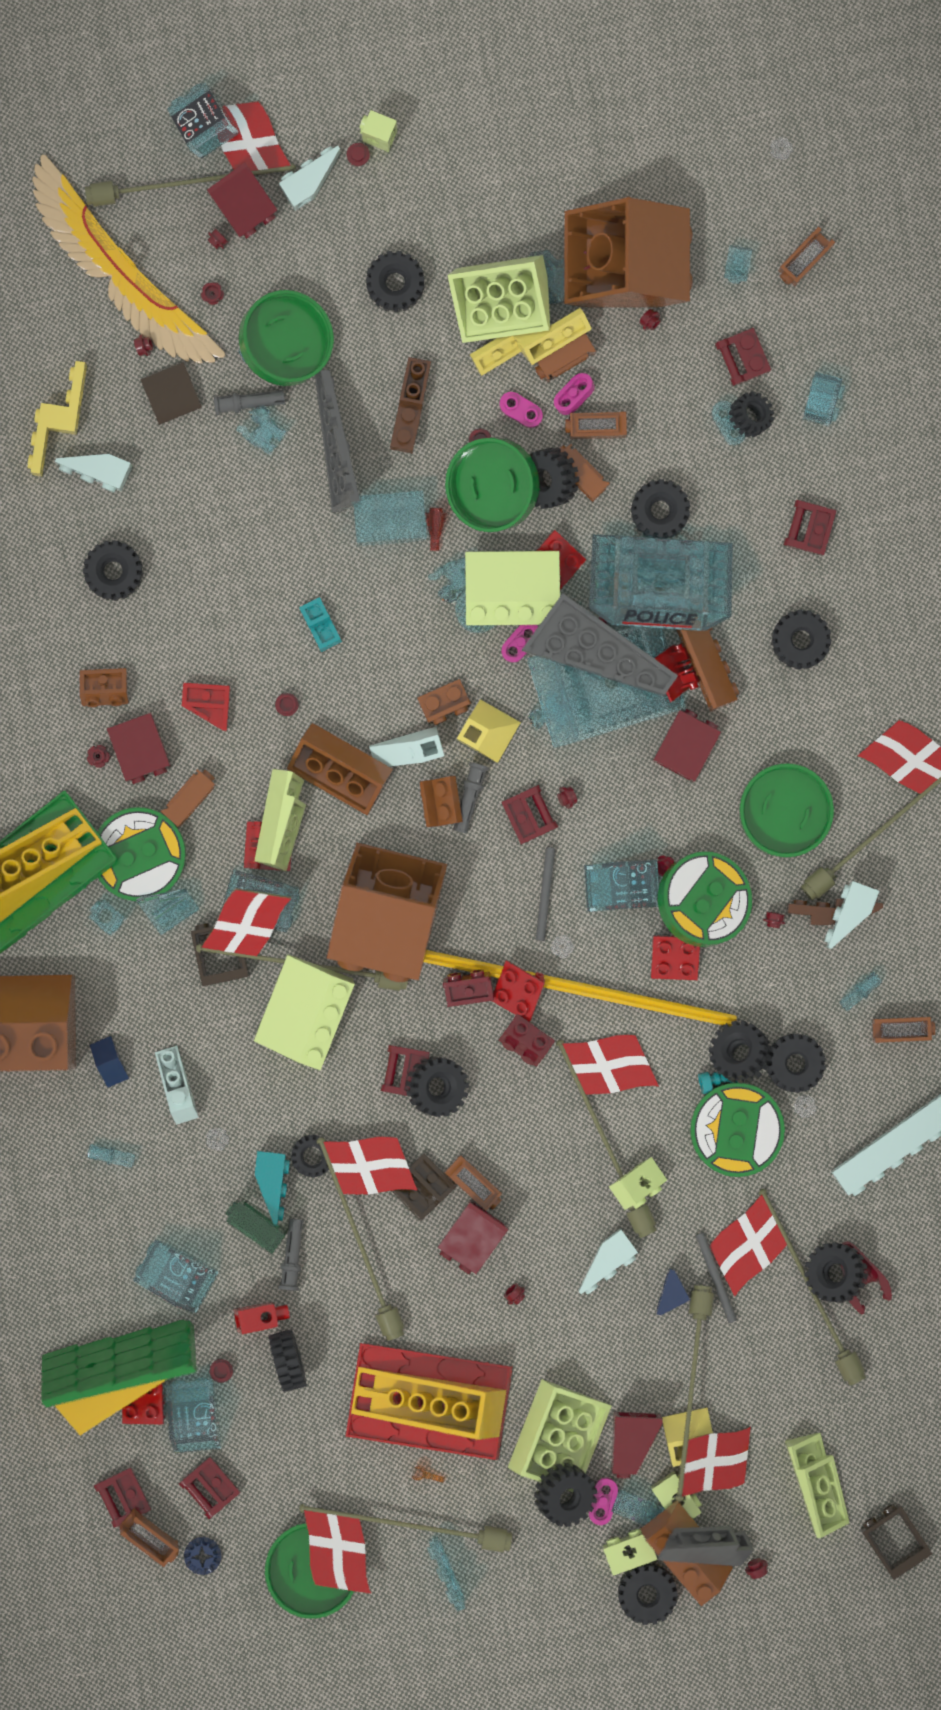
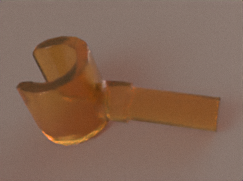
M423 1466L414 1467L422 1471L421 1477L411 1476L414 1480L419 1481L425 1478L444 1483L445 1477L426 1472Z

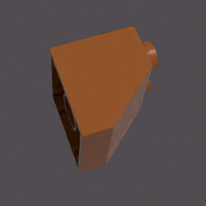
M626 197L564 211V304L580 307L658 308L690 302V290L693 283L690 273V244L693 237L690 226V208ZM591 266L588 270H584V267Z
M357 842L342 884L327 959L336 960L340 967L349 971H360L365 967L383 972V975L391 981L406 982L409 979L419 981L448 864Z
M75 975L0 976V1071L75 1069Z

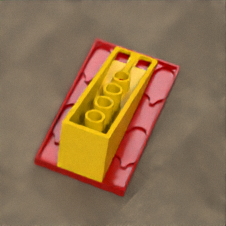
M360 1343L345 1437L499 1460L513 1366Z

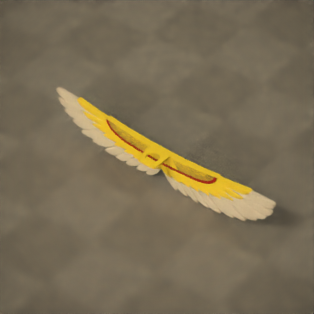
M42 155L40 159L42 167L35 164L34 168L38 178L33 177V183L37 190H33V193L40 202L36 203V207L44 216L42 221L54 230L50 233L56 241L61 242L59 246L63 250L70 252L68 257L79 261L77 265L83 270H88L86 274L91 277L111 276L108 286L110 300H114L118 311L122 309L126 321L131 319V324L136 331L140 330L144 337H151L159 350L164 348L173 358L177 354L186 362H189V358L199 364H202V359L205 362L214 363L215 359L213 356L224 358L225 352L207 335V332L162 294L137 269L134 262L120 247H117L65 176L60 173L46 155Z

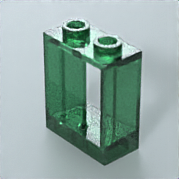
M241 1200L239 1203L234 1202L226 1212V1215L229 1216L226 1220L227 1223L271 1254H273L288 1232L279 1225L274 1226L271 1219L244 1200Z

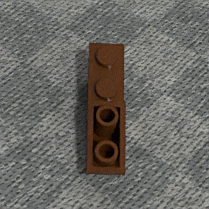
M408 357L390 450L413 454L431 361Z
M844 898L835 899L834 908H830L831 903L816 902V906H809L807 901L793 900V904H787L786 913L808 915L809 925H835L836 921L832 918L837 906H842ZM878 898L870 915L883 908V903H878Z

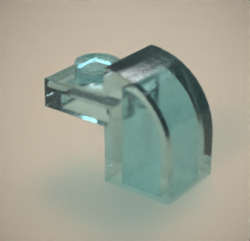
M549 250L530 252L528 257L543 255L548 277L549 304L563 302L564 259L556 260Z

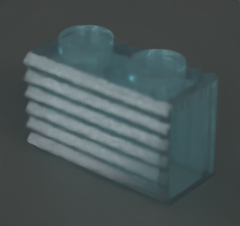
M815 372L802 420L830 426L832 421L836 422L839 408L835 406L837 399H842L845 386L841 385L843 379Z

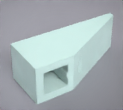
M339 146L326 148L320 153L321 157L314 161L313 159L307 160L300 166L302 169L295 173L291 171L281 178L282 181L279 183L280 189L295 211L315 199L340 155Z
M110 454L56 458L55 463L60 466L59 470L70 475L72 472L81 474L80 479L93 484L94 480L103 484V489L113 493L115 490L122 492L132 468L131 463Z
M437 726L369 746L372 757L389 767L422 763L444 756Z
M851 881L849 885L845 884L841 894V898H844L842 906H837L832 918L836 921L833 929H828L825 936L826 948L832 949L871 914L879 893L878 890Z
M174 1046L155 1052L170 1113L176 1125L199 1118L178 1047Z
M621 1228L601 1242L578 1289L580 1294L586 1292L588 1295L598 1287L597 1282L605 1278L607 1281L617 1273L615 1269L623 1264L626 1267L636 1260L634 1255L638 1252Z

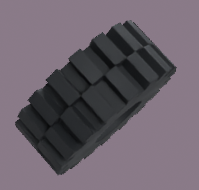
M388 251L385 255L380 254L376 261H372L371 267L367 270L366 286L371 300L378 307L384 308L385 311L393 310L394 313L399 312L398 310L406 311L408 307L416 305V301L420 300L424 291V275L419 262L408 253L406 255L402 254V251H397V253ZM393 273L402 275L405 281L402 289L398 291L390 290L386 285L388 276Z
M553 447L529 454L539 476V495L535 507L540 506V509L553 508L566 504L570 499H573L575 496L573 492H576L579 487L575 485L576 482H579V476H575L578 468H573L572 464L575 462L573 458L567 459L569 454L566 451L561 452L560 448L553 449ZM544 470H547L551 476V487H548L544 482Z
M664 479L652 480L648 484H644L635 494L631 507L632 520L636 524L638 531L643 532L644 536H650L655 540H665L681 532L690 515V501L687 499L686 492L681 490L682 487L673 484L674 482L670 480L669 482L664 481ZM663 501L668 504L670 512L666 518L658 519L653 516L651 507L655 502Z
M113 540V542L103 541V544L95 545V548L88 552L87 559L84 560L83 574L89 588L96 595L106 600L118 601L121 598H128V595L133 594L137 586H140L141 577L143 578V565L140 557L133 548L124 542L121 543ZM110 562H117L122 566V575L116 580L108 579L105 576L104 569Z
M797 610L789 612L778 621L772 632L771 645H773V652L778 656V660L781 663H785L789 668L793 667L800 670L816 666L824 659L829 652L832 639H830L831 631L827 627L828 624L820 618V615L814 614L809 610ZM800 630L806 631L811 638L809 646L803 649L797 648L792 641L794 633Z
M742 1020L740 1024L737 1021H732V1026L726 1023L723 1025L725 1030L721 1032L718 1029L715 1032L718 1037L716 1039L712 1037L710 1041L714 1045V1047H709V1053L712 1054V1056H709L710 1061L714 1064V1068L731 1082L735 1083L737 1081L741 1084L744 1083V1079L752 1082L754 1081V1075L758 1078L762 1075L760 1073L761 1069L767 1070L766 1061L771 1062L772 1057L768 1054L772 1052V1047L768 1045L770 1042L765 1034L752 1023L748 1024ZM740 1045H747L749 1048L748 1055L743 1060H735L733 1057L735 1049Z
M788 1034L780 1037L771 1045L772 1052L768 1054L772 1058L771 1062L766 1061L768 1066L767 1073L772 1082L779 1088L794 1093L805 1092L815 1087L818 1081L822 1079L823 1072L826 1069V1058L823 1054V1049L814 1039L802 1034ZM792 1054H800L805 1060V1066L800 1072H792L787 1067V1059Z
M430 1057V1059L424 1058L420 1060L422 1064L416 1063L413 1066L416 1070L414 1072L410 1071L408 1076L412 1077L411 1081H406V1086L410 1087V1090L406 1091L407 1096L412 1098L409 1100L410 1103L415 1105V1109L435 1117L450 1116V1112L456 1113L458 1111L456 1107H462L465 1103L462 1101V1098L468 1097V1093L464 1092L465 1088H469V1083L464 1081L468 1077L466 1073L461 1072L463 1068L460 1065H456V1062L441 1057ZM439 1077L444 1082V1090L440 1095L434 1096L429 1091V1084L432 1079Z
M826 1243L823 1244L824 1247L818 1246L815 1249L816 1253L809 1255L811 1261L805 1264V1267H809L808 1272H804V1277L809 1278V1281L806 1282L807 1287H812L811 1292L813 1295H818L817 1298L828 1302L844 1303V1301L853 1300L852 1296H858L860 1294L858 1290L860 1288L864 1289L866 1284L862 1282L863 1279L868 1277V1274L864 1273L867 1265L862 1263V1260H864L863 1256L857 1254L858 1251L855 1248L845 1244ZM834 1264L842 1265L845 1270L844 1278L839 1282H833L829 1277V1269Z
M292 1329L268 1335L273 1362L283 1392L306 1387L303 1363Z
M565 1463L563 1467L561 1464L555 1465V1470L551 1467L547 1469L549 1473L547 1476L541 1475L540 1478L543 1480L541 1483L537 1482L535 1487L539 1491L534 1492V1497L537 1499L535 1504L539 1508L538 1510L553 1524L555 1523L560 1527L563 1524L566 1527H571V1522L578 1525L580 1524L579 1519L581 1517L585 1520L588 1517L586 1515L587 1511L592 1513L594 1508L591 1504L597 1501V1498L594 1496V1494H597V1489L594 1487L595 1483L591 1477L578 1466ZM573 1489V1495L570 1500L560 1503L561 1495L566 1490Z
M647 1563L628 1570L620 1580V1586H618L620 1606L625 1615L636 1623L640 1622L642 1625L652 1623L655 1625L658 1624V1621L662 1620L663 1622L667 1619L668 1615L673 1613V1608L677 1604L678 1592L673 1577L665 1568H661L657 1564L653 1563V1565ZM645 1585L653 1586L657 1591V1597L652 1603H644L639 1599V1590Z

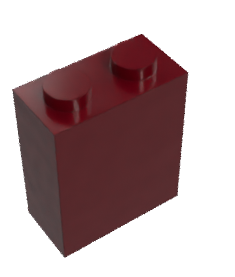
M685 709L684 712L679 710L653 762L694 783L721 732L717 730L718 725L708 720L703 723L696 719L697 714Z
M152 713L107 728L127 783L132 782L133 785L146 780L145 776L154 774L157 777L167 773V768L172 767Z

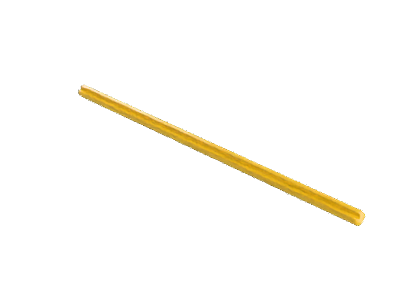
M427 950L424 960L425 963L468 972L483 969L484 972L490 971V976L496 978L500 977L503 966L429 950ZM526 971L531 975H535L533 972ZM544 975L545 984L543 988L718 1025H725L727 1023L729 1026H732L731 1022L737 1021V1016Z

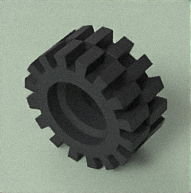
M753 391L747 392L731 404L729 415L733 417L729 420L730 423L735 422L733 428H739L738 433L740 435L745 433V437H756L772 425L774 417L771 416L774 414V410L769 409L772 407V404H767L766 401L768 399L766 397L761 398V393L755 395ZM746 407L755 412L757 422L748 417Z
M307 1135L298 1140L292 1149L291 1160L297 1172L306 1177H318L329 1170L319 1143L317 1144V1139L322 1136ZM316 1147L321 1151L322 1159L317 1165H309L305 1162L303 1155L307 1148Z

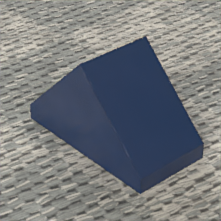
M112 1036L90 1044L96 1067L108 1088L130 1079Z
M673 1268L668 1269L655 1313L660 1316L690 1300Z

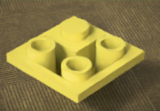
M479 700L457 740L498 763L521 722L488 703Z
M708 1408L692 1410L688 1439L705 1434H713ZM687 1412L662 1417L673 1467L681 1465Z

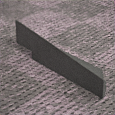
M731 1526L675 1528L670 1533L658 1558L660 1561L741 1566L754 1549L746 1532L739 1531L734 1533Z

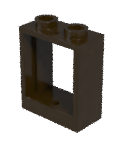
M209 923L196 925V930L190 931L202 987L250 977L246 958L239 957L241 969L207 976L203 952H197L196 946L201 944L199 936L210 934L214 926L209 927Z
M900 1504L887 1506L882 1510L883 1514L876 1519L875 1517L869 1518L862 1524L864 1527L860 1529L893 1580L933 1554ZM899 1514L920 1546L893 1565H890L870 1533Z

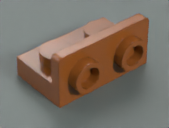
M127 669L80 670V699L82 706L97 707L100 705L120 706L128 704Z
M460 679L417 698L428 724L433 722L434 725L447 721L446 716L452 713L458 716L469 711L467 707L471 705Z
M456 776L420 781V793L427 827H438L463 822Z

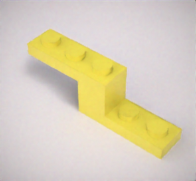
M579 308L552 324L548 331L496 338L471 353L470 356L481 376L520 352L533 365L592 328L584 312Z
M75 361V367L70 368L69 381H72V388L67 390L66 404H69V407L41 403L40 409H36L35 423H38L37 432H33L31 438L34 452L28 458V469H31V473L35 476L43 475L49 431L77 435L87 370L85 362Z

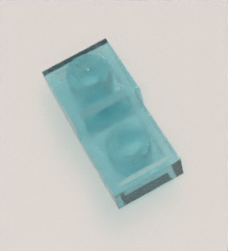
M619 1490L611 1512L646 1525L663 1512L664 1507Z

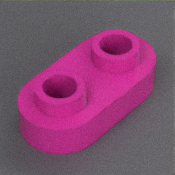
M579 373L557 393L554 398V406L560 414L570 415V413H574L593 393L595 385L588 374ZM586 385L584 390H580L582 386ZM567 402H571L570 405L564 407Z
M507 392L501 397L499 403L500 410L526 428H535L542 422L543 414L541 409L515 392ZM512 399L516 404L514 407H509L507 401ZM528 412H534L536 416L534 419H528L526 415Z
M520 625L505 641L501 653L507 662H519L527 654L521 651L530 639L524 636V632L531 630L534 633L538 625ZM511 647H515L518 651L514 656L508 652Z
M607 1477L599 1479L594 1486L597 1489V1494H594L597 1501L591 1504L594 1509L592 1513L589 1511V1517L596 1525H605L611 1520L618 1494L617 1484L614 1480ZM604 1485H608L610 1487V1491L608 1493H603L601 1491ZM598 1508L605 1510L603 1516L596 1515Z

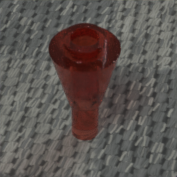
M429 508V512H425L429 535H431L430 551H439L440 536L448 514L443 512V508Z

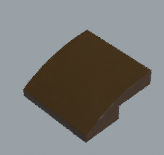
M184 362L140 379L159 425L202 408Z
M425 1153L409 1167L417 1190H391L419 1221H422L456 1188Z

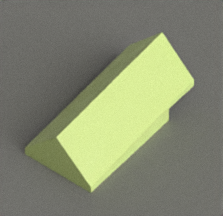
M272 769L255 855L256 862L282 871H287L306 804L299 800L304 780L291 771Z
M821 1433L786 1440L785 1444L817 1538H822L849 1524L833 1455L825 1454Z

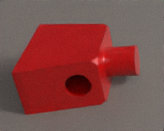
M272 1302L233 1309L237 1332L242 1335L278 1327V1321L290 1319L287 1305L275 1307ZM267 1312L268 1318L261 1321V1314Z

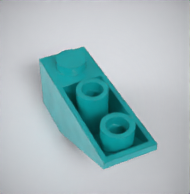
M257 1151L255 1177L273 1224L278 1226V1221H283L284 1207H280L281 1197L286 1198L287 1184L283 1183L284 1174H289L290 1160H286V1154Z

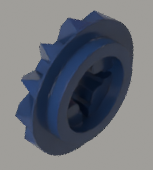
M207 1537L193 1539L184 1551L186 1567L194 1574L204 1576L213 1573L221 1562L219 1545ZM201 1546H203L205 1554L213 1555L205 1559L204 1566H202L200 1559L192 1557L200 1553Z

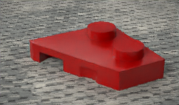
M183 683L181 706L219 729L227 731L230 686Z

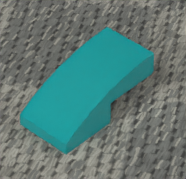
M320 597L299 607L321 652L342 642Z

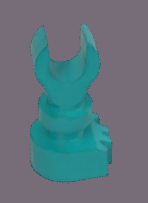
M708 1072L698 1074V1081L701 1093L703 1094L712 1091V1085L719 1086L722 1082L734 1083L726 1079L722 1074H718V1072H713L711 1076Z

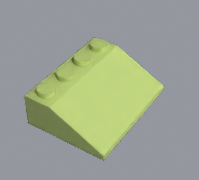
M543 255L456 268L447 275L462 343L550 330L548 277Z
M559 551L465 552L466 625H540L560 598Z
M287 954L254 1041L296 1062L321 1070L353 990V978Z
M541 1379L508 1468L520 1476L539 1482L543 1481L540 1478L541 1475L547 1476L549 1474L547 1469L551 1467L555 1470V1465L561 1464L563 1467L565 1463H570L572 1466L574 1464L586 1473L611 1405Z

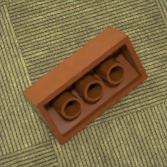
M698 614L697 617H691L696 619L695 621H689L694 623V625H684L686 619L681 620L684 621L683 623L676 624L692 626V628H675L683 647H686L690 657L688 660H691L690 664L694 667L693 671L696 672L699 679L700 689L710 712L736 702L738 700L736 696L740 694L735 682L731 683L727 674L731 672L726 660L721 661L719 652L722 651L718 640H713L709 631L713 629L708 617L704 618L702 614Z
M314 723L310 725L301 738L287 767V770L365 815L369 814L393 771L389 766Z
M675 1501L640 1530L646 1542L659 1556L670 1533L675 1528H696L699 1525L678 1501ZM663 1561L700 1606H703L721 1591L733 1569V1566Z

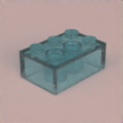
M423 491L359 496L360 502L354 504L357 546L427 541Z

